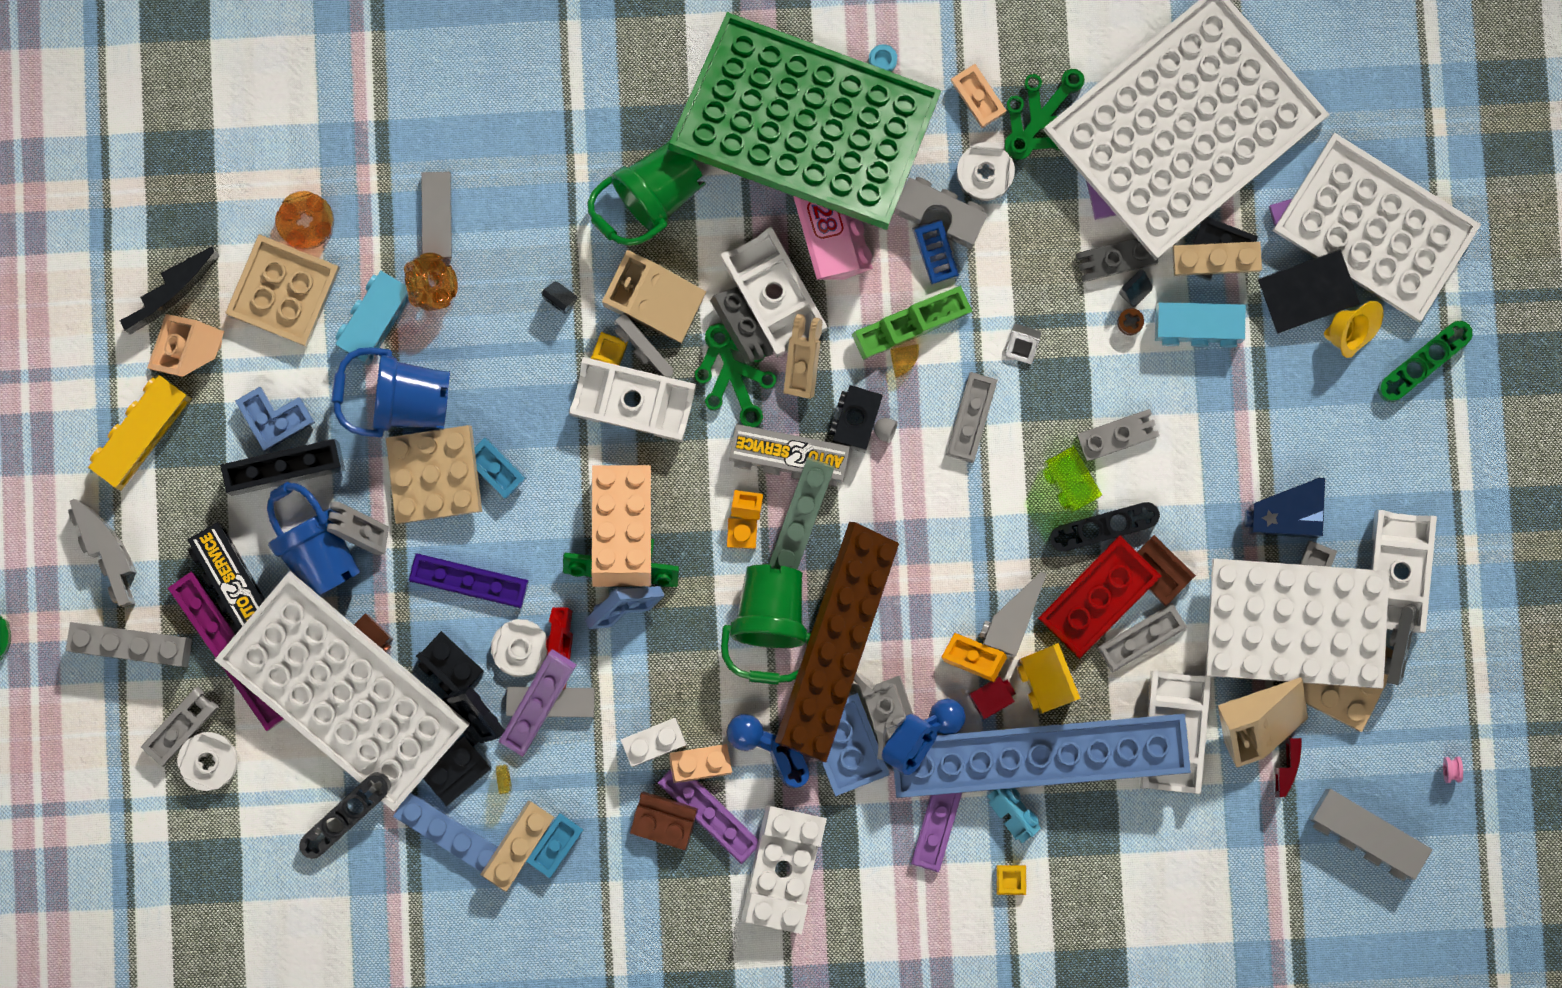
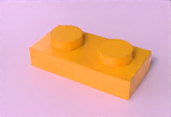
M954 633L941 658L945 663L994 682L1007 656L1002 651Z

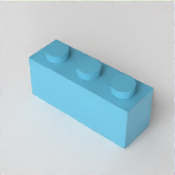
M381 270L377 276L373 275L366 285L365 289L368 292L363 300L358 299L352 307L350 314L353 316L347 325L343 324L339 328L335 339H337L335 345L346 353L359 348H380L414 293L410 287ZM360 355L356 359L369 366L375 355Z
M1159 302L1155 307V341H1162L1163 346H1179L1180 342H1191L1193 347H1207L1208 343L1212 342L1220 343V347L1223 348L1237 347V343H1242L1245 340L1246 305Z

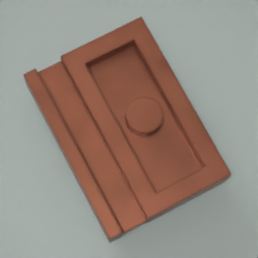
M1155 535L1137 551L1162 575L1149 591L1164 606H1167L1196 576Z
M643 791L640 794L630 834L686 850L698 808Z

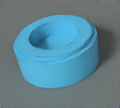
M878 45L869 54V64L892 72L897 65L896 51L889 45Z

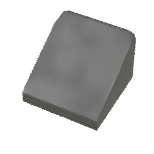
M1014 324L1004 356L1032 364L1040 341L1041 331Z

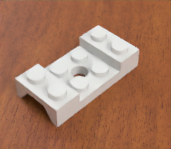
M772 227L737 249L721 254L722 261L745 298L777 358L788 352L789 338L792 336L793 323L797 314L804 315L806 319L805 331L802 337L809 338L810 325L814 317L822 320V333L827 331L828 327ZM771 284H778L783 290L782 295L777 299H771L766 295V288Z
M583 357L580 377L569 414L573 417L598 423H608L683 443L696 391V384ZM631 391H635L641 396V402L636 407H629L624 402L626 394Z
M1385 510L1374 512L1372 532L1374 543L1371 570L1390 571L1387 630L1398 629L1402 609L1409 604H1414L1417 606L1418 611L1413 633L1426 632L1437 516L1397 514ZM1397 563H1403L1408 567L1409 574L1406 579L1401 580L1394 575V567Z
M1160 671L1150 672L1147 717L1185 714L1191 773L1141 777L1140 788L1201 794L1211 686L1210 676H1192Z
M766 805L741 921L802 934L808 908L806 901L817 849L821 847L827 818ZM780 861H787L790 865V872L785 877H779L775 872V867Z

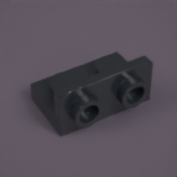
M442 631L422 652L416 655L420 660L417 664L418 667L429 677L434 673L441 680L438 685L448 695H451L454 691L470 687L484 672L478 664Z

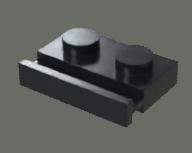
M472 687L454 691L451 695L445 694L441 698L470 723L463 734L473 746L478 742L485 743L499 739L505 732L497 717L490 712L479 694Z
M463 736L445 752L423 779L442 800L444 805L448 806L492 768L469 740Z

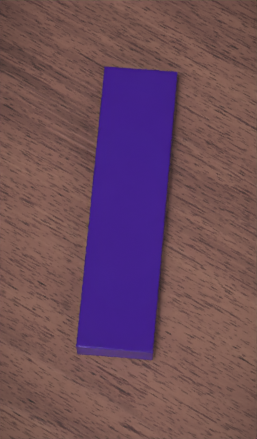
M415 553L409 582L521 609L529 580L418 553Z

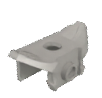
M856 672L854 682L862 690V695L865 698L878 739L877 759L883 760L882 751L896 728L907 719L906 716L913 714L901 676H896L874 685Z

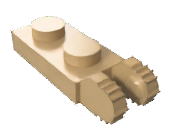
M797 314L793 323L792 336L789 338L783 393L811 399L815 394L821 342L819 338L822 333L823 322L820 318L814 317L810 325L809 338H805L802 336L805 331L806 319L804 315Z

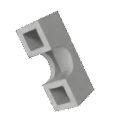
M909 177L894 214L920 225L926 213L931 210H941L950 219V227L946 234L947 239L972 250L988 215L983 212L984 208L971 201H968V204L957 200L958 196L949 190L942 189L940 192L932 188V184L923 178L916 177L914 180Z

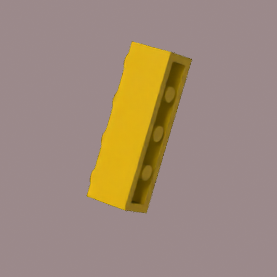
M160 375L156 379L151 378L143 388L144 395L138 402L134 401L125 412L127 417L121 425L116 424L107 436L109 438L108 442L103 448H97L90 457L91 464L88 468L121 491L192 399Z

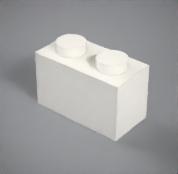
M676 718L621 739L631 767L687 746Z

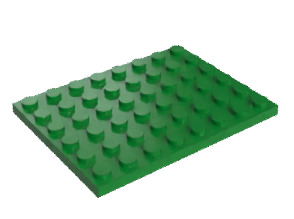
M727 12L669 141L668 150L887 230L942 90Z

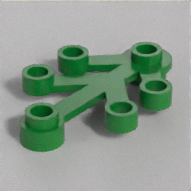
M1078 69L1065 71L1061 78V86L1042 109L1039 92L1042 79L1037 74H1030L1026 77L1024 87L1028 91L1031 122L1023 131L1020 112L1024 107V101L1019 96H1011L1006 103V109L1010 113L1012 133L1006 138L1004 144L1005 151L1009 157L1015 160H1023L1031 154L1032 150L1053 148L1061 151L1049 137H1033L1040 129H1044L1045 126L1058 117L1051 115L1070 93H1076L1081 90L1085 81L1081 71ZM1075 75L1078 78V83L1071 84L1068 81V77ZM1030 79H1035L1038 82L1036 88H1031L1028 85ZM1010 102H1019L1020 108L1017 110L1012 109ZM1017 140L1022 141L1024 148L1021 150L1016 149L1014 142Z
M713 324L705 333V342L709 348L701 366L696 369L694 374L698 383H709L712 379L711 368L718 354H720L723 367L712 392L705 399L706 406L711 411H717L722 407V396L730 380L742 408L740 412L742 425L757 428L763 421V413L758 406L752 404L741 375L758 382L766 390L772 389L775 386L776 376L770 371L763 372L734 360L730 349L738 351L724 324ZM717 333H722L725 336V340L722 343L715 342L714 336ZM765 356L763 359L754 360V363L762 362L765 359ZM701 370L709 373V377L706 380L698 378V373ZM769 375L773 378V382L771 385H764L762 378ZM711 397H717L720 400L716 407L709 405L708 401ZM748 413H755L757 420L750 423L746 420V415Z

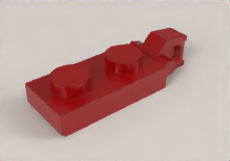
M552 607L549 618L551 631L546 640V648L548 651L547 655L553 649L570 660L573 634L570 632L573 611L567 607Z

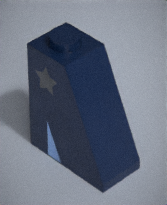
M1319 477L1250 505V510L1245 511L1244 525L1249 527V534L1306 538L1322 537L1325 478Z

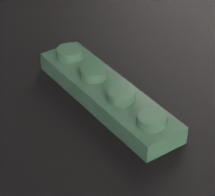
M807 457L768 564L771 565V568L780 570L781 566H786L798 570L832 477L834 466Z

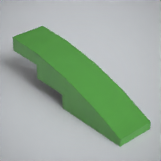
M960 285L915 303L905 310L883 318L879 322L856 330L851 335L862 359L865 360L942 327L973 311Z

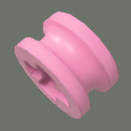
M1444 757L1443 775L1446 783H1451L1452 780H1456L1457 783L1463 781L1461 757H1455L1454 760Z

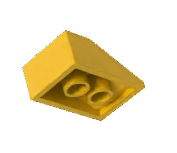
M1059 643L1019 659L1021 665L1016 668L1022 683L1028 682L1031 693H1028L1027 696L1033 710L1038 709L1039 713L1042 714L1081 699Z

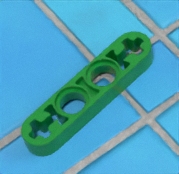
M1455 321L1448 325L1382 379L1378 386L1380 397L1387 402H1395L1405 396L1471 341L1473 332L1470 325L1464 321ZM1453 328L1456 330L1463 329L1465 332L1462 335L1464 341L1459 338L1448 345L1446 340L1454 335ZM1431 345H1439L1443 348L1444 356L1441 360H1434L1430 357L1429 348ZM1409 363L1420 365L1422 374L1419 378H1411L1408 375L1407 366ZM1402 377L1405 382L1396 389L1398 395L1396 396L1395 393L1388 394L1386 392L1388 389L1386 383L1394 384Z

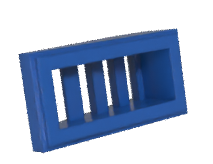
M935 220L912 228L930 283L935 284L959 276L942 221ZM937 231V236L924 240L923 234ZM941 242V247L927 251L926 246ZM941 253L945 254V258L933 262L930 261L932 256ZM945 264L949 265V269L934 273L933 268Z

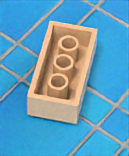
M592 465V587L651 586V465Z

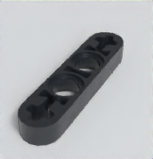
M1143 502L1063 524L1052 530L1049 536V543L1055 551L1067 552L1114 539L1119 535L1124 536L1143 531L1157 524L1160 512L1153 503ZM1142 508H1146L1147 512H1153L1154 516L1150 518V523L1146 524V521L1141 519L1135 521L1134 523L1137 527L1132 528V519L1128 511H1133L1132 517L1140 515ZM1120 515L1125 518L1126 527L1123 531H1114L1111 528L1110 520L1113 516ZM1093 523L1097 526L1099 533L1096 538L1087 539L1083 535L1082 528L1085 524ZM1077 526V536L1081 543L1076 544V538L1069 539L1066 542V547H1062L1061 543L1055 542V538L1059 536L1058 531H1063L1064 535L1072 534L1074 530L1071 527Z
M380 772L368 775L306 832L299 844L301 853L311 859L318 858L387 795L391 787L389 778ZM380 781L383 784L380 788L382 793L376 790L368 798L365 793L372 787V782L377 783ZM353 798L359 799L363 804V811L360 813L351 812L348 808V801ZM330 818L339 819L342 823V830L339 832L330 831L327 827V820ZM322 833L325 838L318 844V849L313 848L311 850L308 847L309 839L313 841Z

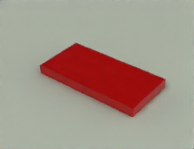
M1119 535L1038 619L1080 659L1162 575Z

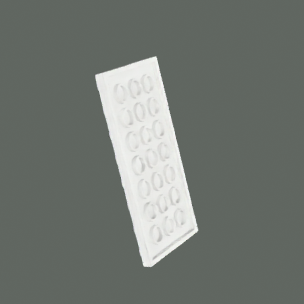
M291 571L286 574L215 659L217 663L358 782L361 783L368 775L374 772L385 774L390 780L391 787L390 791L381 801L393 811L400 806L470 724ZM380 781L377 783L372 782V787L369 791L374 793L376 790H379L382 793L380 788L383 784Z

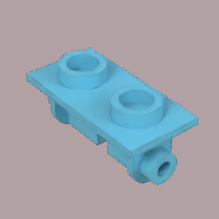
M1016 788L997 789L987 795L990 800L988 802L1000 819L1008 813L1011 815L1012 818L1006 821L1004 825L1015 840L1019 839L1023 843L1041 829L1037 816L1033 811L1025 807L1021 801V795Z

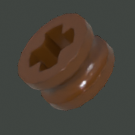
M1135 308L1124 310L1117 320L1119 330L1129 336L1137 334L1144 326L1143 314ZM1126 315L1138 319V322L1135 324L1137 328L1125 327L1123 322L1127 320L1125 318Z

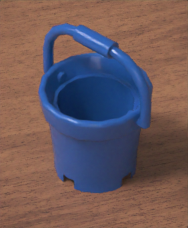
M359 348L348 353L340 362L337 373H334L331 402L334 404V414L340 425L349 432L361 436L380 438L384 435V431H388L391 427L444 429L450 371L435 370L398 362L397 358L392 357V351L389 349ZM360 355L380 356L373 430L353 426L345 419L341 411L346 366L352 359Z
M286 482L271 491L268 498V518L277 535L275 539L268 542V546L275 556L283 559L295 576L315 593L321 595L359 574L360 570L352 557L346 541L327 531V524H335L328 520L329 513L337 512L330 508L323 511L313 494L304 486ZM294 490L300 492L309 501L317 515L283 533L275 516V501H279Z

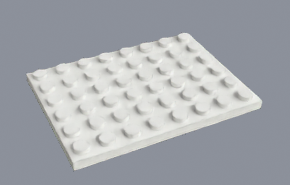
M1199 0L1045 126L1043 131L1150 255L1157 260L1330 114L1230 0Z

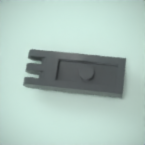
M1137 238L1076 254L1077 260L1089 259V262L1078 265L1079 270H1092V273L1081 276L1083 282L1158 264V259L1155 260Z
M738 287L716 294L711 298L710 302L746 364H750L754 360L763 359L764 356L773 355L772 346Z
M1409 604L1402 609L1398 629H1393L1391 634L1390 646H1394L1392 658L1387 657L1384 667V674L1388 675L1387 683L1399 685L1403 682L1418 611L1417 606L1414 604Z

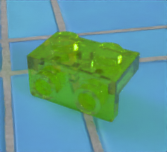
M1074 445L1043 462L1045 468L1042 470V473L1049 485L1054 483L1058 489L1059 494L1056 497L1064 510L1069 508L1070 512L1074 513L1103 496Z

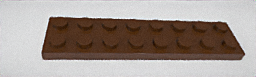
M857 522L848 523L775 739L777 744L825 763L827 762L899 546L898 542Z

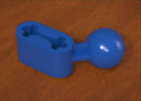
M947 698L938 700L931 707L929 718L925 720L915 714H908L906 716L907 719L896 728L882 751V759L904 775L912 774L919 767L934 744L937 733L943 735L956 734L963 728L966 720L964 708L958 701Z
M737 715L730 721L726 733L728 741L734 748L741 751H749L759 747L769 751L785 786L795 789L806 784L809 779V769L801 753L791 749L787 750V756L783 752L778 753L776 748L780 744L775 743L776 735L764 731L760 721L753 715ZM791 766L795 771L800 770L802 772V775L798 777L799 783L795 779L790 780L788 778V774L792 772Z

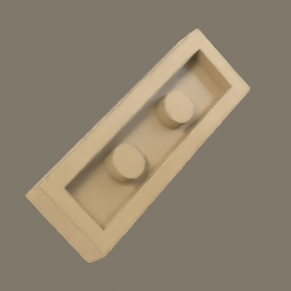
M1260 242L1175 245L1172 247L1174 276L1262 271Z
M527 801L480 875L507 892L554 817L533 802Z

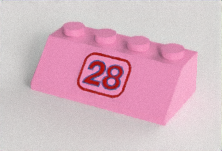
M793 196L817 280H845L873 269L871 264L872 254L865 243L862 221Z

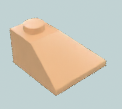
M166 314L147 368L183 377L215 359L222 345L224 331L197 320Z

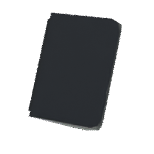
M1142 269L1122 286L1119 294L1132 307H1136L1152 291L1153 286L1146 272Z
M556 281L541 292L543 299L563 314L568 313L578 298L574 293Z

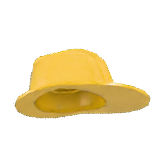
M1369 301L1357 310L1339 311L1333 318L1331 325L1325 330L1324 337L1339 348L1345 358H1351L1359 349L1370 342L1379 331L1383 321L1384 310L1382 305L1377 301Z

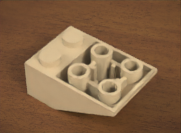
M627 250L602 303L605 308L620 315L625 313L630 320L682 344L706 291L660 265Z
M1301 677L1218 705L1224 743L1236 768L1264 759L1308 719Z

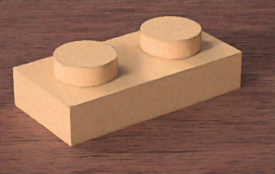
M976 64L951 78V83L981 128H984L1006 113L1007 110Z
M727 744L669 754L673 783L731 775L732 773Z

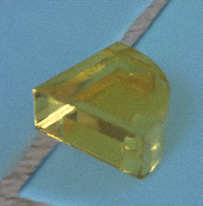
M919 344L890 349L895 378L904 376L913 368L918 358Z
M507 764L497 765L496 776L499 794L512 793L509 766Z

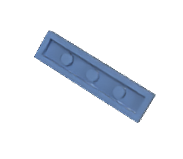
M413 793L406 797L393 816L480 872L483 871L498 846Z

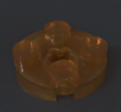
M309 191L292 193L283 200V204L276 213L275 223L279 235L290 246L302 250L314 249L332 236L334 214L326 200ZM303 213L313 218V221L309 223V227L306 228L303 225L297 224V221L301 220V214Z
M424 253L407 262L404 266L405 285L409 302L414 307H421L426 311H438L448 307L451 304V299L456 297L458 291V282L454 269L451 265L446 266L441 260L444 258L437 253ZM428 276L430 280L434 281L435 286H430Z

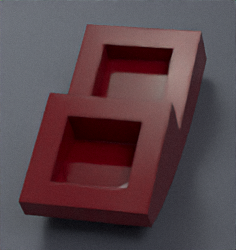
M1302 738L1285 739L1286 768H1274L1275 797H1286L1294 783L1301 758Z

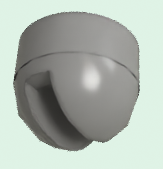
M890 418L878 420L874 426L876 436L880 440L890 443L895 435L898 422Z

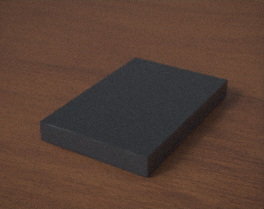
M1341 249L1258 278L1277 334L1360 304Z

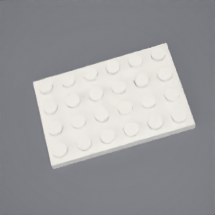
M1333 133L1272 231L1315 258L1341 249L1353 282L1419 323L1423 320L1481 224L1338 134Z
M1212 559L1205 676L1288 682L1301 677L1303 683L1382 689L1384 686L1390 571Z

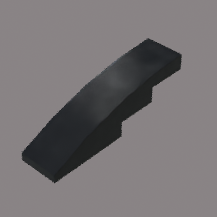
M211 246L160 273L165 284L140 296L145 307L119 320L124 331L130 335L159 318L178 303L219 258L218 252Z

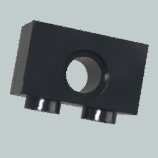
M849 385L848 392L842 391L837 407L842 408L839 419H833L829 435L834 436L833 443L850 446V449L866 453L883 395ZM852 411H857L862 414L863 422L856 426L851 425L847 421V415Z

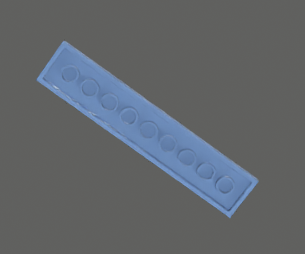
M1185 714L937 735L934 744L915 772L910 775H904L894 768L896 798L1191 773Z

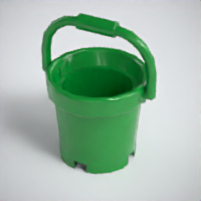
M668 141L662 147L630 167L623 166L591 192L587 202L591 223L608 240H613L618 244L632 246L650 240L667 227L668 218L706 185L705 181H697L703 175L692 158L668 150ZM612 183L629 211L649 232L631 239L617 235V232L595 212L594 203L597 196Z
M767 564L746 567L737 618L731 622V625H724L722 629V658L727 668L735 675L749 679V682L779 685L781 682H791L796 679L799 669L789 675L751 670L747 672L739 669L733 664L729 656L728 643L730 633L733 640L752 646L795 648L806 644V641L808 645L811 633H807L808 629L802 624L803 573L801 571L786 566H781L780 570L771 569V565Z

